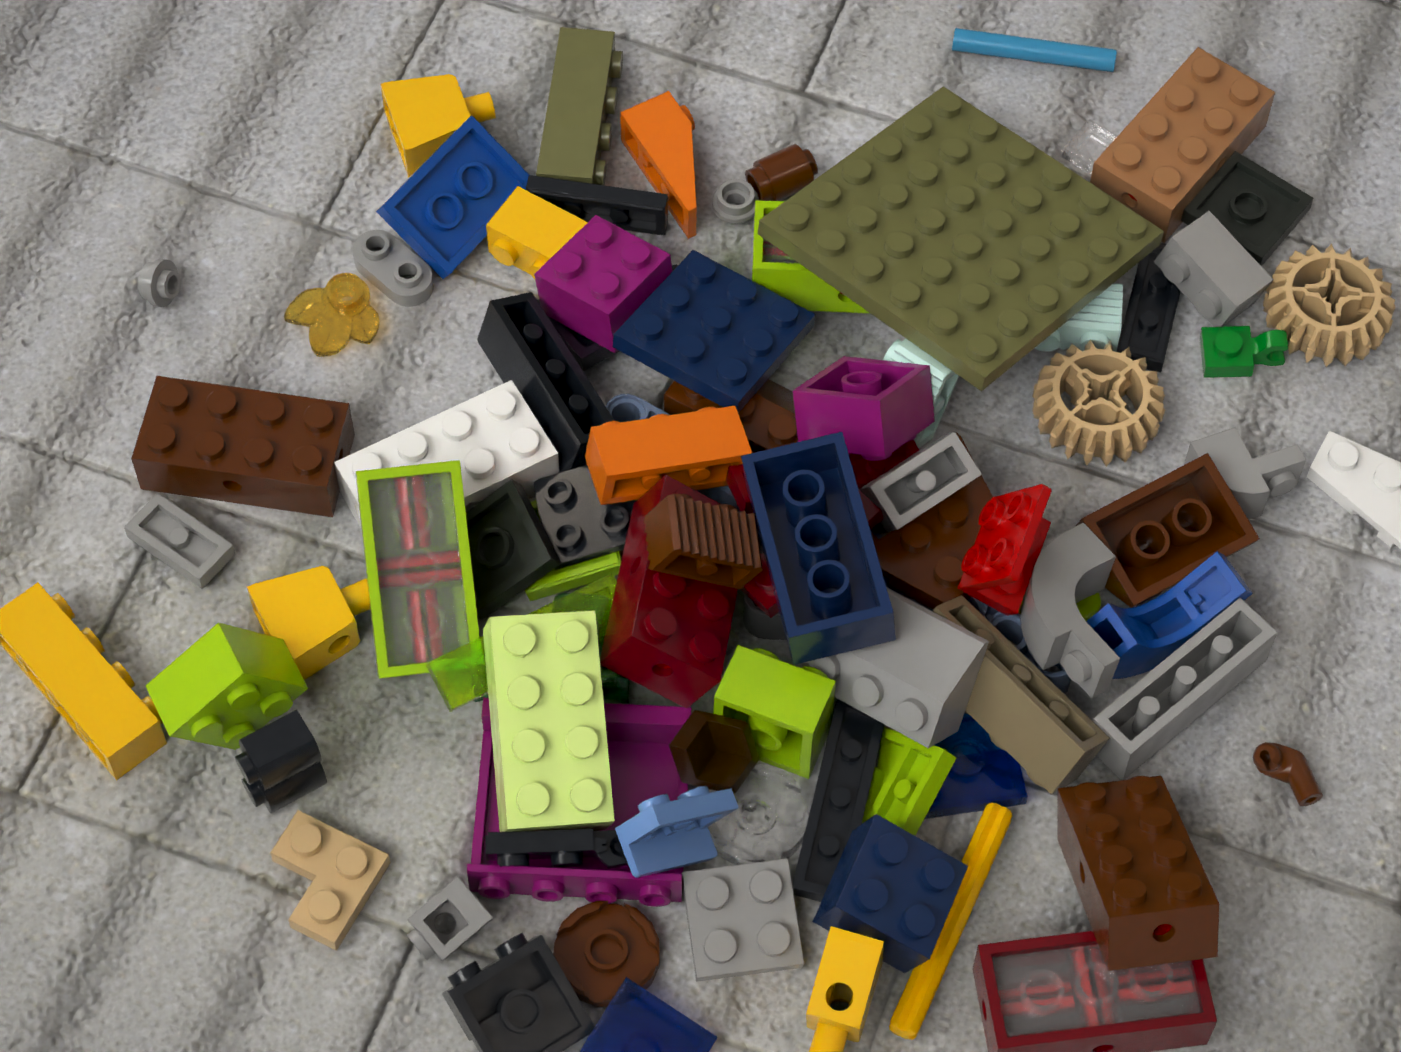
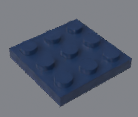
M692 250L614 333L612 347L722 407L736 406L739 413L812 330L816 314Z

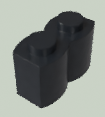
M297 710L239 739L242 753L235 756V760L244 776L241 779L244 788L255 807L264 803L271 814L327 784L326 775L321 765V754L315 738Z

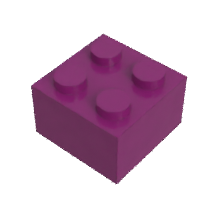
M595 215L534 276L540 305L548 317L616 353L618 350L612 347L614 333L673 270L669 253Z
M843 356L792 390L798 442L842 432L848 453L861 454L863 459L869 461L889 458L892 452L907 441L915 439L918 433L935 422L930 365Z

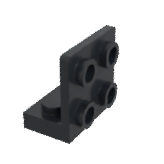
M588 465L541 478L534 482L540 521L561 563L554 570L620 550L624 551L633 505L637 500L600 505Z

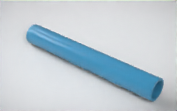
M955 28L952 51L1114 72L1117 54L1115 49Z

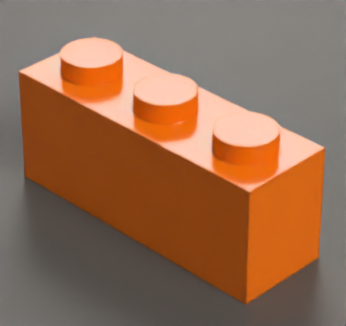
M736 406L722 408L705 407L695 412L674 415L657 414L648 419L627 422L610 421L600 426L591 427L585 459L600 505L640 499L665 474L694 490L728 486L726 482L728 467L742 464L741 456L751 454L752 450Z

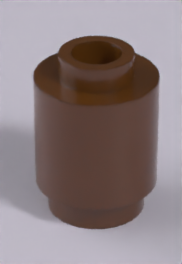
M792 144L754 161L753 167L745 171L746 181L751 184L761 201H782L793 196L814 181V175L818 174L817 164L808 149L802 150L797 144Z

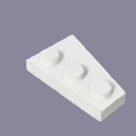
M1329 431L1310 466L1307 478L1351 515L1359 514L1379 531L1377 537L1390 548L1396 545L1401 549V462Z

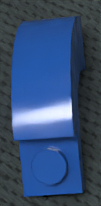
M1217 551L1179 583L1157 598L1132 608H1120L1108 603L1086 622L1120 658L1112 679H1123L1154 669L1237 599L1246 600L1253 593L1226 556Z

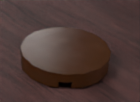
M594 901L577 908L561 923L554 942L553 955L579 1000L595 1007H618L637 999L652 985L660 967L659 938L652 922L637 908L625 903L622 906L619 904H608V901Z

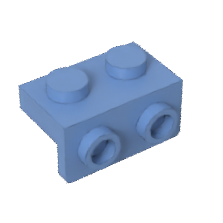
M701 786L677 797L678 800L670 801L668 794H663L638 805L640 813L615 828L632 875L635 878L707 862L715 858L717 850L708 826L739 808L732 788L710 793L707 786Z

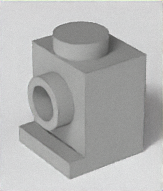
M457 876L408 918V922L414 929L406 936L426 960L436 954L443 962L491 921L493 917ZM443 913L452 915L456 921L454 931L449 934H442L435 927L436 918Z

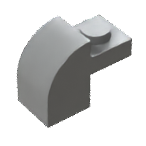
M1236 427L1191 441L1184 465L1208 453L1246 517L1256 518L1262 516L1269 495L1273 497L1282 496L1298 485L1306 458L1298 444L1253 459Z

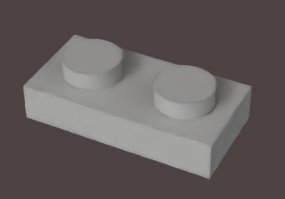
M159 493L124 526L129 539L201 589L235 555L233 544Z

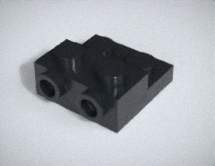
M520 933L494 949L499 959L482 969L477 961L466 965L448 977L453 987L442 993L468 1040H473L479 1052H562L597 1030L542 935L527 941L524 934Z

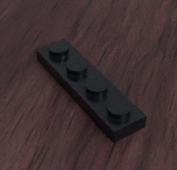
M839 699L836 701L792 884L793 895L819 902L824 897L852 831L862 824L885 725Z

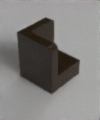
M699 710L692 712L669 744L681 782L699 787L707 786L708 789L715 791L732 788L733 794H735L760 760L749 724L746 721Z

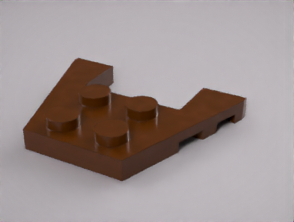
M955 432L959 437L960 441L962 442V444L964 445V447L966 448L967 452L971 456L962 437L957 432ZM982 475L900 529L891 531L880 539L871 532L882 574L889 579V586L933 610L936 606L962 595L966 600L972 597L957 588L963 575L961 570L963 558L974 545L981 528L979 525L980 513L986 503L993 497Z

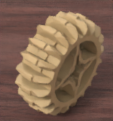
M1332 244L1325 249L1324 253H1321L1314 245L1306 251L1305 255L1295 250L1288 261H1281L1276 267L1275 273L1272 275L1274 280L1265 290L1267 293L1263 301V311L1267 313L1266 327L1286 331L1287 341H1289V355L1300 350L1305 353L1306 363L1312 360L1314 356L1322 358L1325 367L1332 363L1333 358H1337L1344 366L1352 361L1353 356L1363 361L1365 356L1369 354L1370 349L1377 350L1382 344L1385 334L1389 333L1393 322L1391 318L1395 310V299L1390 297L1392 294V283L1382 281V268L1369 269L1368 256L1361 260H1356L1352 258L1351 248L1344 254H1339L1335 252Z
M1090 339L1085 345L1084 351L1071 344L1066 350V355L1056 352L1054 357L1051 358L1050 365H1044L1041 369L1032 395L1034 398L1032 412L1034 418L1039 419L1038 428L1040 434H1050L1049 442L1051 449L1061 445L1066 446L1065 454L1067 459L1075 455V453L1082 454L1086 466L1093 460V457H1100L1106 467L1112 462L1113 455L1126 462L1131 457L1132 450L1142 453L1147 447L1148 440L1153 441L1159 430V422L1163 420L1165 412L1163 400L1165 395L1164 387L1157 385L1159 380L1157 371H1146L1147 363L1145 357L1134 361L1130 359L1131 352L1129 347L1121 353L1113 351L1111 341L1104 346V349H1097ZM1064 391L1071 396L1070 402L1075 406L1071 411L1068 410L1061 398V394ZM1124 395H1127L1134 405L1136 412L1133 415L1126 409L1127 403L1122 399Z

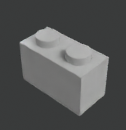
M1210 211L1172 236L1154 260V263L1163 271L1165 277L1178 287L1195 306L1198 313L1205 317L1214 327L1225 326L1252 306L1274 280Z
M954 431L940 436L859 490L881 509L884 519L880 523L885 531L888 532L900 529L981 476L982 473Z

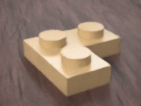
M297 810L270 852L273 862L312 881L288 919L290 928L336 951L391 863L389 854Z

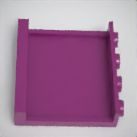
M483 697L481 715L483 739L471 864H467L469 890L471 892H478L481 896L490 899H503L509 897L510 894L532 895L533 898L546 902L559 901L563 897H582L589 902L608 901V904H611L617 899L639 900L641 904L651 907L666 906L670 902H682V872H684V867L635 878L630 871L629 865L608 869L594 857L583 858L582 866L565 868L552 867L551 859L529 860L530 867H500V865H497V861H487L485 835H488V832H500L489 698ZM604 703L615 819L606 830H615L616 827L639 814L638 805L645 800L668 794L670 801L678 800L677 797L688 791V784L681 782L669 744L692 714V707Z

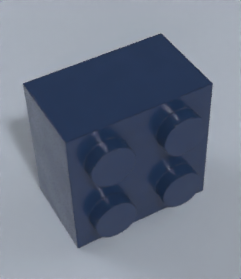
M875 814L852 831L813 919V923L828 931L830 926L884 941L883 962L906 973L930 959L968 866Z

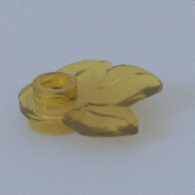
M340 273L333 276L325 288L304 290L289 304L284 314L286 322L310 327V346L317 357H326L339 353L347 346L350 339L362 344H370L380 328L379 315L370 305L371 296L367 284L352 273ZM344 297H353L350 300H341Z

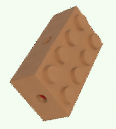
M1197 47L1093 164L1090 183L1162 229L1164 234L1161 242L1165 243L1181 225L1183 210L1235 151L1242 154L1266 127L1275 92Z

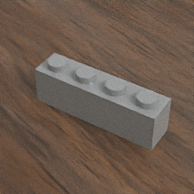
M1237 599L1093 718V722L1110 738L1096 756L1121 780L1126 779L1266 662L1277 631L1243 599Z

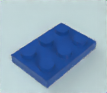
M471 115L376 212L444 279L487 236L486 224L516 187L519 186L526 190L529 174Z

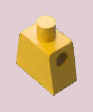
M451 74L390 81L380 84L384 113L408 178L471 115L479 123L496 118L494 104L489 92L464 98L456 77Z
M318 566L255 583L247 587L253 611L264 634L284 640L304 680L348 653L360 643L354 616L370 610L366 578L339 589L330 569L327 566Z
M830 926L806 1012L807 1027L815 1030L809 1052H843L847 1040L853 1042L860 1041L883 964L884 941ZM834 1001H844L849 1006L845 1010L837 1011L832 1009L830 1004Z

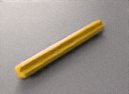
M991 802L986 805L961 861L968 868L929 960L913 968L891 1017L889 1030L897 1036L907 1040H913L917 1037L1011 823L1012 812L1007 807Z

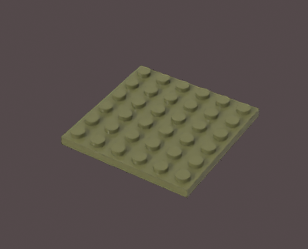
M944 86L760 219L758 226V235L980 391L988 387L1161 244L1164 234L1162 229Z

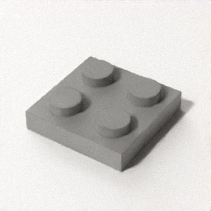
M788 858L682 872V886L696 982L803 967L804 960Z

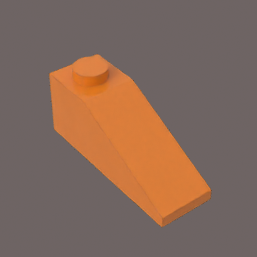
M667 91L620 112L621 141L656 193L668 194V210L689 239L696 236L697 223L692 131L695 129V123L689 109L685 105L679 106L672 94Z

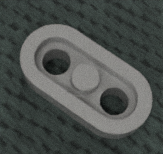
M371 230L360 235L354 242L353 257L356 269L394 303L405 307H413L429 299L434 288L431 268L393 234L384 230ZM381 248L379 251H371L372 249ZM406 274L415 275L410 279L402 278Z

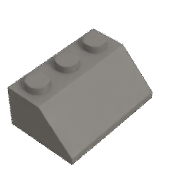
M887 588L894 612L895 641L804 662L802 667H814L825 673L828 678L835 680V697L919 744L930 748L958 732L989 641Z

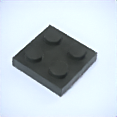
M1235 151L1183 210L1181 221L1189 225L1210 211L1262 266L1310 210L1314 198Z
M513 479L466 512L477 618L483 620L561 563L523 486Z

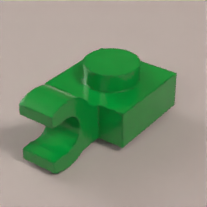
M1250 326L1201 327L1200 347L1203 377H1252L1254 364L1267 366L1283 365L1285 363L1284 351L1288 350L1286 331L1271 330L1251 338Z

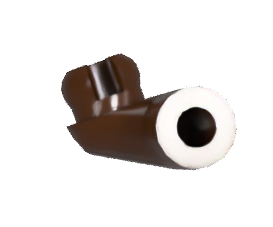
M1268 742L1256 747L1253 752V762L1256 768L1266 776L1288 783L1299 806L1303 807L1314 804L1323 797L1309 764L1300 751L1281 744Z

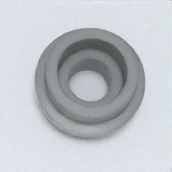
M729 179L723 182L715 191L712 199L713 211L718 218L727 223H744L755 216V200H759V197L747 181ZM731 203H739L741 205H731Z
M158 259L155 262L146 263L141 269L138 277V291L140 296L148 300L151 305L166 307L180 291L181 278L172 261Z

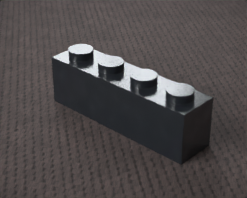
M532 292L491 300L477 338L479 345L503 383L510 380L513 381L558 452L559 472L587 465L585 453L591 427L615 421Z

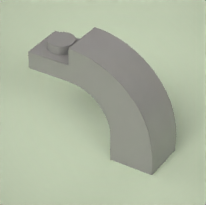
M1081 523L1054 538L1039 555L1022 601L1020 621L1026 645L1042 670L1060 663L1069 678L1078 683L1091 698H1094L1108 691L1120 658L1085 621L1076 603L1104 590L1116 556L1084 523Z

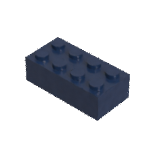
M838 432L741 456L745 483L752 510L756 517L757 529L793 665L895 641L894 612L843 433Z

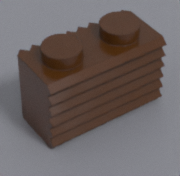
M687 494L667 495L645 516L643 523L646 524L644 532L647 533L645 541L648 542L646 550L649 551L647 559L650 560L648 567L650 570L739 590L763 571L754 513L738 512L734 506L729 504L712 506L711 503L703 504L702 500L694 502L693 498Z

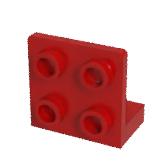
M1039 484L992 497L986 503L979 516L981 528L976 541L963 558L961 564L963 575L957 589L1007 616L1018 614L1031 574L1051 525L1050 521L1042 517L1052 492L1051 488L1044 484Z

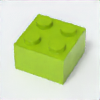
M219 622L145 685L170 737L234 750L240 748L239 739L262 728L273 718L286 713L292 707L293 701L308 689L283 639Z
M737 645L714 695L713 714L743 720L749 724L760 757L759 761L809 779L829 734L833 717L836 681L828 678L825 673L814 667L803 666L800 668L781 661L768 650L761 648L751 650Z

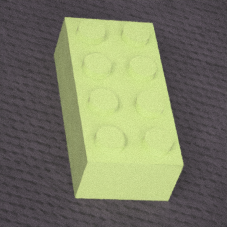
M595 610L489 617L483 629L500 832L569 829L606 830L615 819Z

